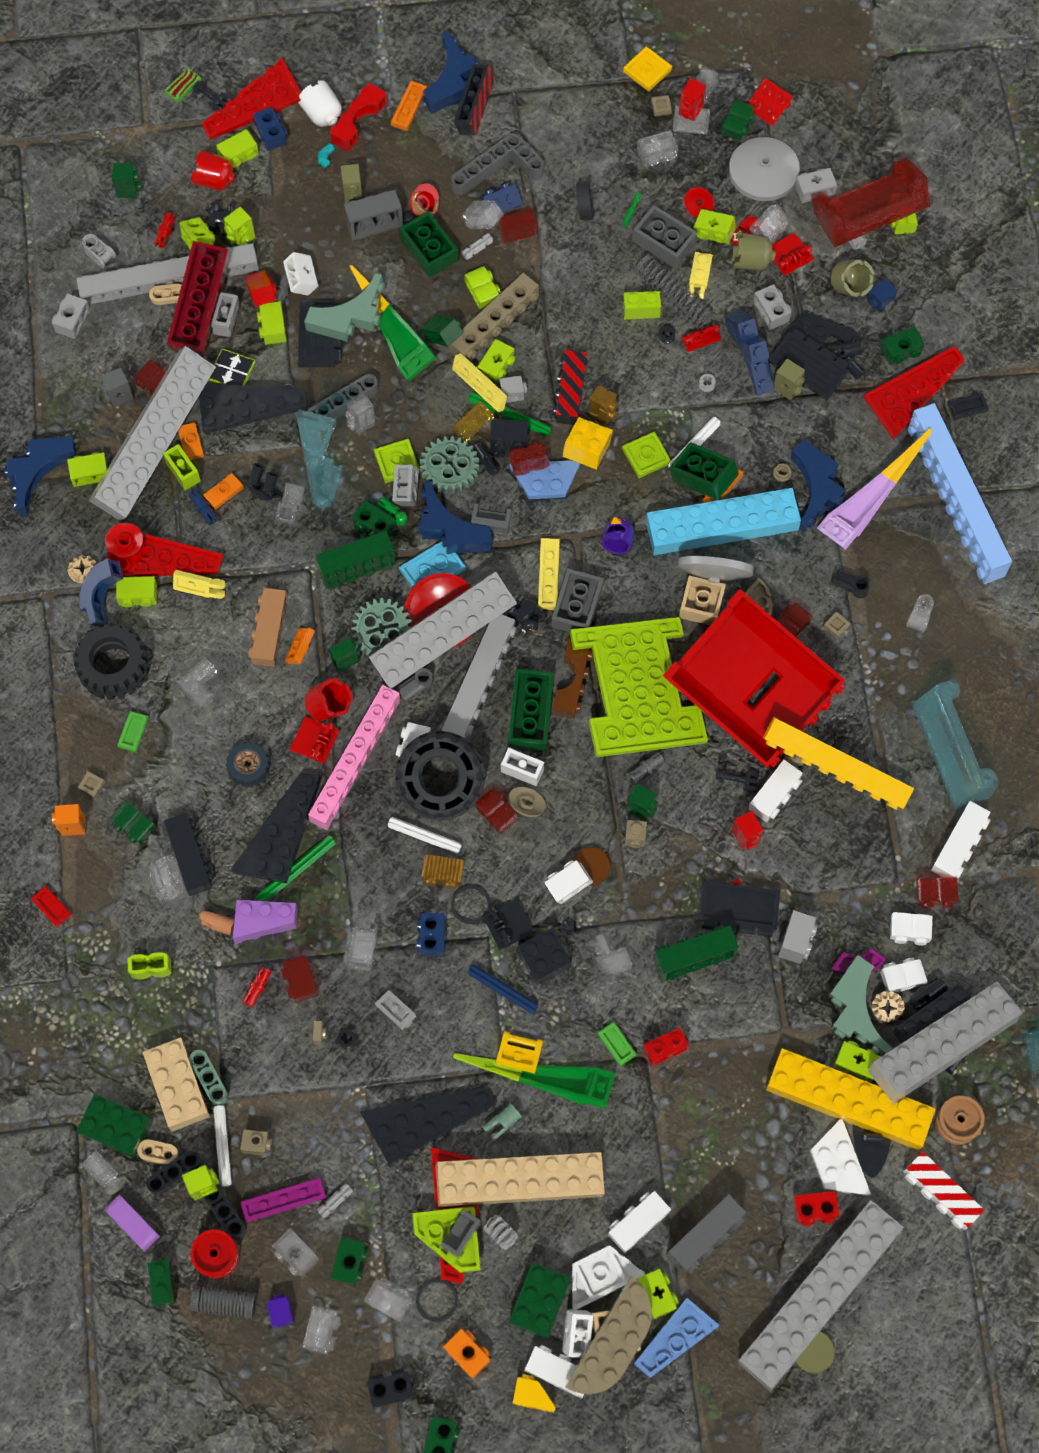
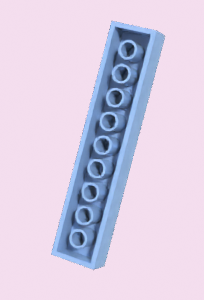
M935 403L914 410L908 427L909 435L916 442L928 429H932L931 435L919 450V453L921 452L923 456L924 466L931 473L932 482L936 483L940 498L946 504L947 513L954 520V527L961 535L963 546L967 547L971 562L975 563L978 577L983 580L984 584L1005 577L1012 564V560Z

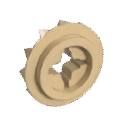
M81 554L80 557H74L72 562L69 563L68 574L73 581L83 583L89 571L97 563L90 556H83ZM82 563L86 567V569H84L83 575L79 569L81 568Z
M884 991L873 999L872 1010L880 1021L883 1020L889 1023L890 1021H897L903 1015L904 1002L897 993ZM887 1000H889L890 1006L894 1007L890 1009L889 1014H887L886 1008H882L886 1006Z

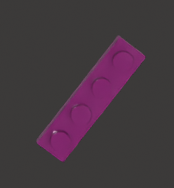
M321 1178L242 1201L241 1205L245 1220L248 1223L324 1200L326 1196Z

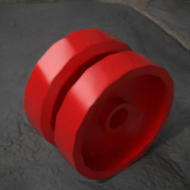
M216 1229L205 1231L198 1235L192 1243L190 1251L191 1261L195 1268L207 1278H225L236 1268L239 1260V1249L231 1236L224 1231ZM216 1250L218 1252V1255L216 1257H211L214 1255L213 1251Z

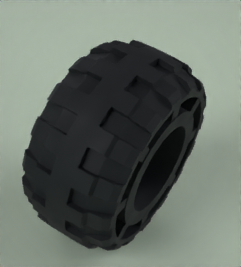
M433 731L418 736L404 748L397 761L395 782L401 799L411 811L426 819L445 821L463 815L475 805L484 787L485 769L479 752L464 737L447 731ZM433 758H447L457 767L458 782L448 793H432L422 782L423 767Z

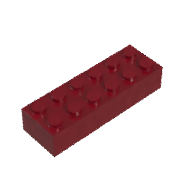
M193 241L167 339L168 349L179 351L186 346L204 358L212 328L211 323L230 258L229 249Z

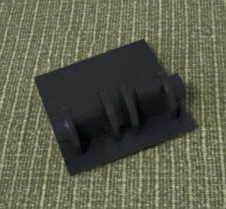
M518 899L497 909L495 907L490 908L488 913L482 915L499 950L535 934Z

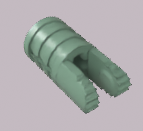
M510 1103L508 1107L492 1118L483 1128L485 1131H488L498 1122L501 1124V1127L491 1135L492 1140L495 1141L509 1127L516 1123L518 1119H521L522 1116Z

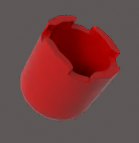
M200 150L195 161L198 164L197 170L192 171L191 183L215 191H223L230 183L233 184L236 174L233 173V165L230 160L206 150Z
M332 678L309 689L305 695L304 703L308 714L314 719L322 721L336 718L349 712L350 702L353 701L347 684H343L337 678Z

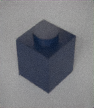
M884 278L869 291L867 301L870 306L880 312L895 299L897 289Z

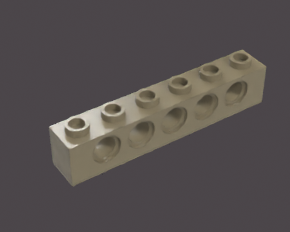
M522 273L462 329L463 334L449 346V351L454 355L461 353L468 360H472L481 348H485L493 337H497L506 325H510L513 322L515 316L523 313L530 302L537 300L539 297V285Z

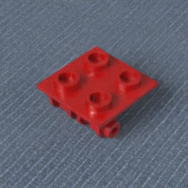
M765 78L748 104L755 107L754 113L758 117L774 126L785 108L788 109L792 103L790 101L793 96Z
M795 233L772 245V250H775L774 263L784 276L814 260L810 254L812 252L811 246L803 245Z
M305 716L289 750L325 764L340 730L333 728L334 725L327 722V724H323Z

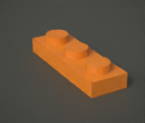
M413 81L410 82L391 120V126L408 131L423 100V90H426L427 86Z

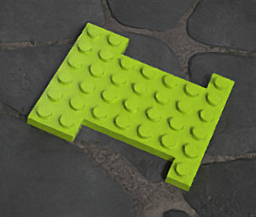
M680 617L572 629L569 632L573 650L592 648L606 713V717L591 718L588 721L596 757L705 744L708 742L701 710L697 706L682 707L678 690L663 677L664 673L672 666L666 639L680 638L684 635Z

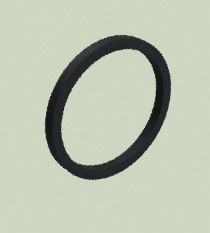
M467 885L455 892L451 900V909L459 921L466 924H476L484 920L483 916L473 921L464 920L459 917L454 909L456 896L466 889L479 890L485 895L488 902L485 914L488 913L491 906L490 898L482 888L475 885Z
M429 1280L417 1292V1309L428 1321H445L453 1315L457 1308V1293L454 1287L445 1280ZM435 1282L447 1285L452 1290L455 1298L452 1311L440 1319L426 1316L419 1306L421 1291L427 1285Z

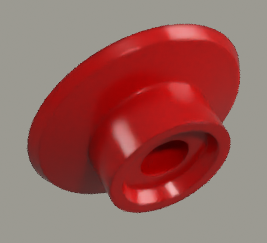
M694 187L686 193L684 205L689 214L698 218L701 209L713 211L714 200L706 189Z

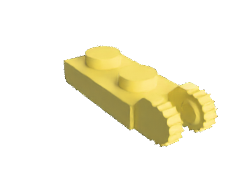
M695 252L689 282V291L691 292L689 297L694 295V287L701 288L699 298L703 299L705 289H707L712 254Z
M178 570L174 572V590L207 598L222 599L225 597V591L222 590L226 586L224 580L212 579Z

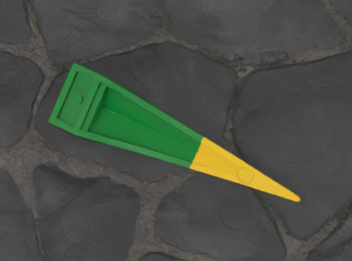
M350 265L362 291H364L370 283L354 266ZM379 294L378 313L381 315L379 326L397 367L404 377L411 381L432 363L436 356L428 344Z

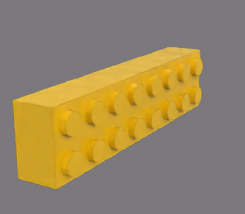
M781 1049L766 1091L834 1118L843 1119L847 1123L873 1133L882 1134L883 1137L918 1151L924 1145L936 1110L905 1096L893 1104L881 1087L785 1049Z

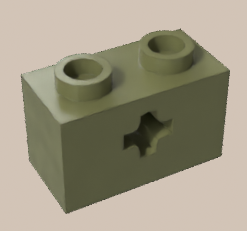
M359 165L341 166L345 204L352 200L363 199Z
M786 359L776 373L774 390L792 400L803 389L802 384L805 381V370L789 359Z

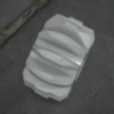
M495 1214L484 1225V1230L504 1250L512 1247L518 1239V1234L499 1215Z

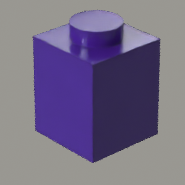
M283 1294L272 1296L271 1301H267L272 1327L275 1329L294 1324L289 1298L283 1297Z

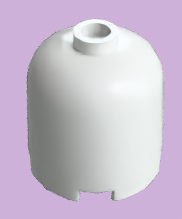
M318 81V85L306 87L299 96L301 99L299 101L300 106L317 126L334 125L341 114L342 108L329 85L325 81Z

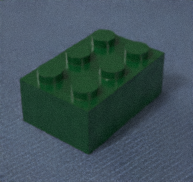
M429 211L399 228L401 242L428 278L459 261L458 249Z
M692 442L685 447L669 467L673 482L717 501L739 475L735 460Z
M94 1094L76 1132L80 1136L135 1159L138 1154V1146L144 1141L153 1122L149 1117Z
M532 1262L509 1324L548 1340L571 1278Z

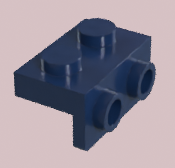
M510 183L501 185V190L494 192V189L483 192L485 196L480 197V199L484 201L489 217L523 204L516 184L510 186Z

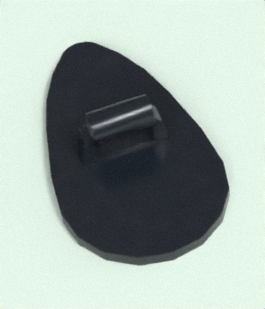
M852 1124L858 1160L867 1176L874 1178L882 1170L886 1162L891 1139Z

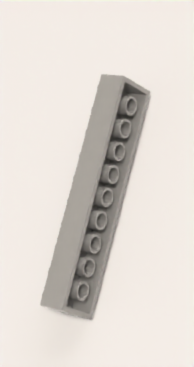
M186 346L178 351L88 501L119 521L127 517L163 457V453L166 452L216 368L214 365Z
M870 1200L740 1358L738 1364L771 1392L890 1247L904 1227Z

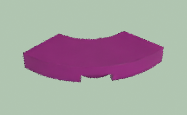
M872 948L866 953L858 955L874 966L871 973L878 970L887 961L885 957ZM843 952L832 969L844 975L857 955Z

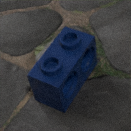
M270 107L253 114L254 124L267 151L287 144L286 137L288 134L285 126L281 127V118L278 112L275 113L273 108Z
M421 913V919H417V931H420V938L416 940V950H420L421 956L444 957L445 913ZM428 922H435L436 926L433 929H428L426 924ZM428 941H434L436 943V945L433 948H427L425 946L426 942Z

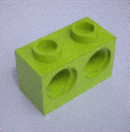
M241 207L224 218V229L227 233L226 239L232 246L235 245L237 247L247 244L255 238L252 218Z
M200 217L180 222L181 238L190 250L193 241L213 245V242H215L213 232L209 231L207 224Z
M206 1165L182 1175L189 1195L194 1200L218 1191L216 1186L219 1184L218 1178L213 1169L209 1170Z

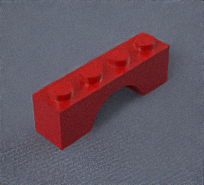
M371 83L362 88L358 98L351 102L347 112H344L339 122L332 126L330 130L331 143L349 152L358 141V132L354 126L355 122L367 114L378 115L387 104V92Z

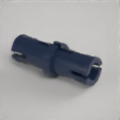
M199 490L193 491L196 497L190 493L189 498L197 507V512L202 514L207 524H214L210 517L216 523L218 517L211 510V505L208 501L204 500Z

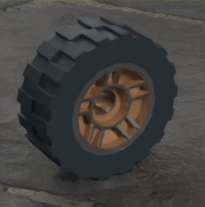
M239 743V745L234 746L229 751V755L226 758L227 771L231 779L238 785L241 784L244 787L258 785L261 781L265 780L266 775L269 773L270 764L267 753L263 747L258 746L256 743ZM246 762L250 763L251 766L246 767Z

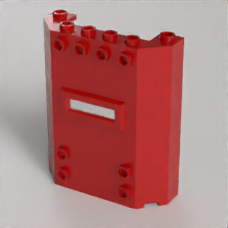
M739 589L727 603V608L679 662L675 661L663 677L767 769L770 766L774 768L781 760L780 757L784 754V749L779 746L775 749L765 744L767 740L763 738L773 717L807 733L805 729L809 724L813 726L820 718L818 714L822 710L826 712L833 704L831 702L836 694L839 695L846 687L843 685L845 679ZM775 672L780 678L754 707H751L747 701Z

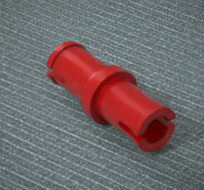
M165 213L163 222L158 227V235L154 241L156 247L160 243L158 248H165L168 236L172 233L171 228L176 217L172 215V218H170L171 213Z
M260 967L254 981L249 984L250 988L242 1000L243 1004L251 1008L254 1007L260 993L264 992V986L272 974L270 970L266 968L264 970V967Z

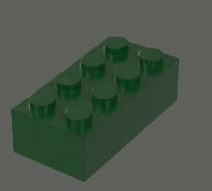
M387 531L315 555L318 571L325 589H335L340 584L354 582L363 576H372L377 571L389 570L396 565L394 548Z
M515 670L508 748L547 751L554 672Z
M721 925L714 928L713 932L707 934L705 931L695 935V938L690 940L683 938L678 940L675 945L669 946L666 944L658 947V951H655L653 962L661 983L735 958L739 946L731 926L725 927Z

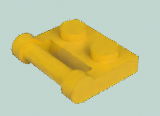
M504 1031L496 1064L535 1073L544 1040L537 1039L536 1041ZM508 1042L535 1048V1050L509 1045Z

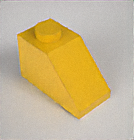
M523 1374L522 1378H517L513 1405L555 1412L554 1404L540 1383L534 1381V1376Z

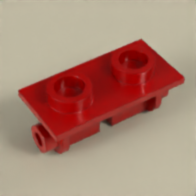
M711 325L686 334L681 339L687 351L691 352L720 341L721 338L718 334L720 329L718 325Z

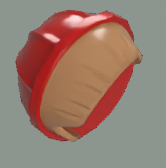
M427 183L419 185L410 197L412 212L417 217L428 211L432 216L437 212L439 206L437 190Z

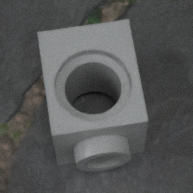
M521 376L499 379L500 390L507 395L506 403L524 400L527 386L526 382H522Z

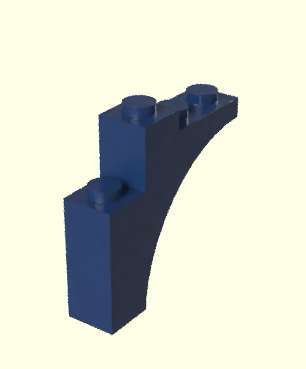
M448 30L441 33L442 45L447 54L445 68L436 82L426 90H423V102L431 114L461 101L472 65L479 64L477 59H473L470 53L465 55L462 48H458L455 37L451 36Z
M742 310L724 315L727 332L733 337L743 355L755 394L759 396L774 391L768 363L769 354L766 340L758 336L755 318Z
M73 436L28 440L26 457L7 459V466L4 467L5 477H8L13 485V492L16 493V499H13L14 509L18 510L20 516H28L29 501L40 480L54 468L67 463V459H72L76 456V444Z
M803 439L792 451L790 460L800 469L808 485L809 506L799 526V529L805 532L807 528L811 529L815 525L818 515L822 516L828 508L833 510L844 502L845 489L833 481L838 475L837 469L839 464Z
M425 481L424 489H421V500H425V505H423L421 520L417 522L418 533L422 534V540L441 538L442 547H446V554L491 551L492 538L490 526L471 524L451 514L438 500L432 481Z

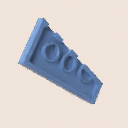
M686 1298L634 1365L651 1378L720 1325Z

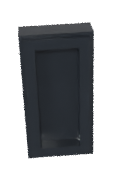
M983 393L954 400L947 404L953 421L984 413L989 409Z

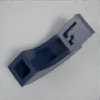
M108 558L101 561L89 571L83 581L79 604L80 610L87 612L90 625L102 628L104 624H107L103 605L105 593L111 585L123 580L120 562Z

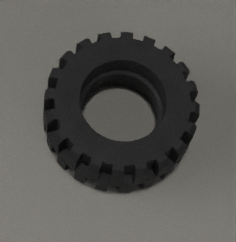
M110 623L104 624L105 627L102 628L96 626L93 632L88 631L85 633L86 638L79 640V648L76 647L74 651L75 657L73 662L81 683L91 694L95 693L99 698L106 696L108 700H113L115 696L121 699L124 698V694L129 693L131 695L135 693L133 689L136 687L139 689L143 685L141 680H146L148 676L146 671L150 668L149 656L143 641L131 628L126 626L123 629L121 624H115V626H111ZM121 649L129 654L126 666L117 673L102 674L95 670L96 660L107 650Z

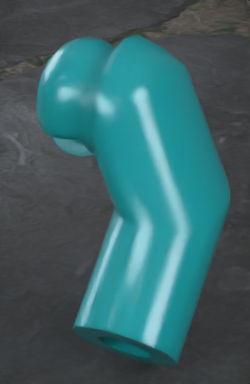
M330 143L318 153V163L323 168L330 164L328 155L335 150Z

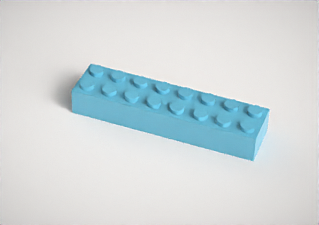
M793 488L648 512L646 516V525L653 555L798 531L801 523Z

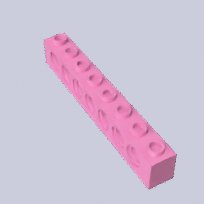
M384 685L381 686L308 814L311 823L328 830L400 703V694Z

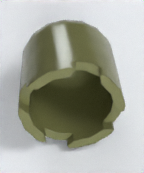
M742 232L737 233L736 239L739 240L738 244L733 246L732 262L734 264L732 268L762 271L769 266L770 261H774L775 250H772V244L768 238Z
M841 261L835 265L831 272V284L838 293L855 297L864 296L874 285L872 282L875 273L872 266L866 261Z

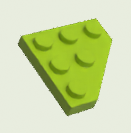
M475 1207L413 1213L414 1234L458 1272L481 1271L477 1231L459 1259H456L440 1247L461 1216L462 1210L475 1217Z

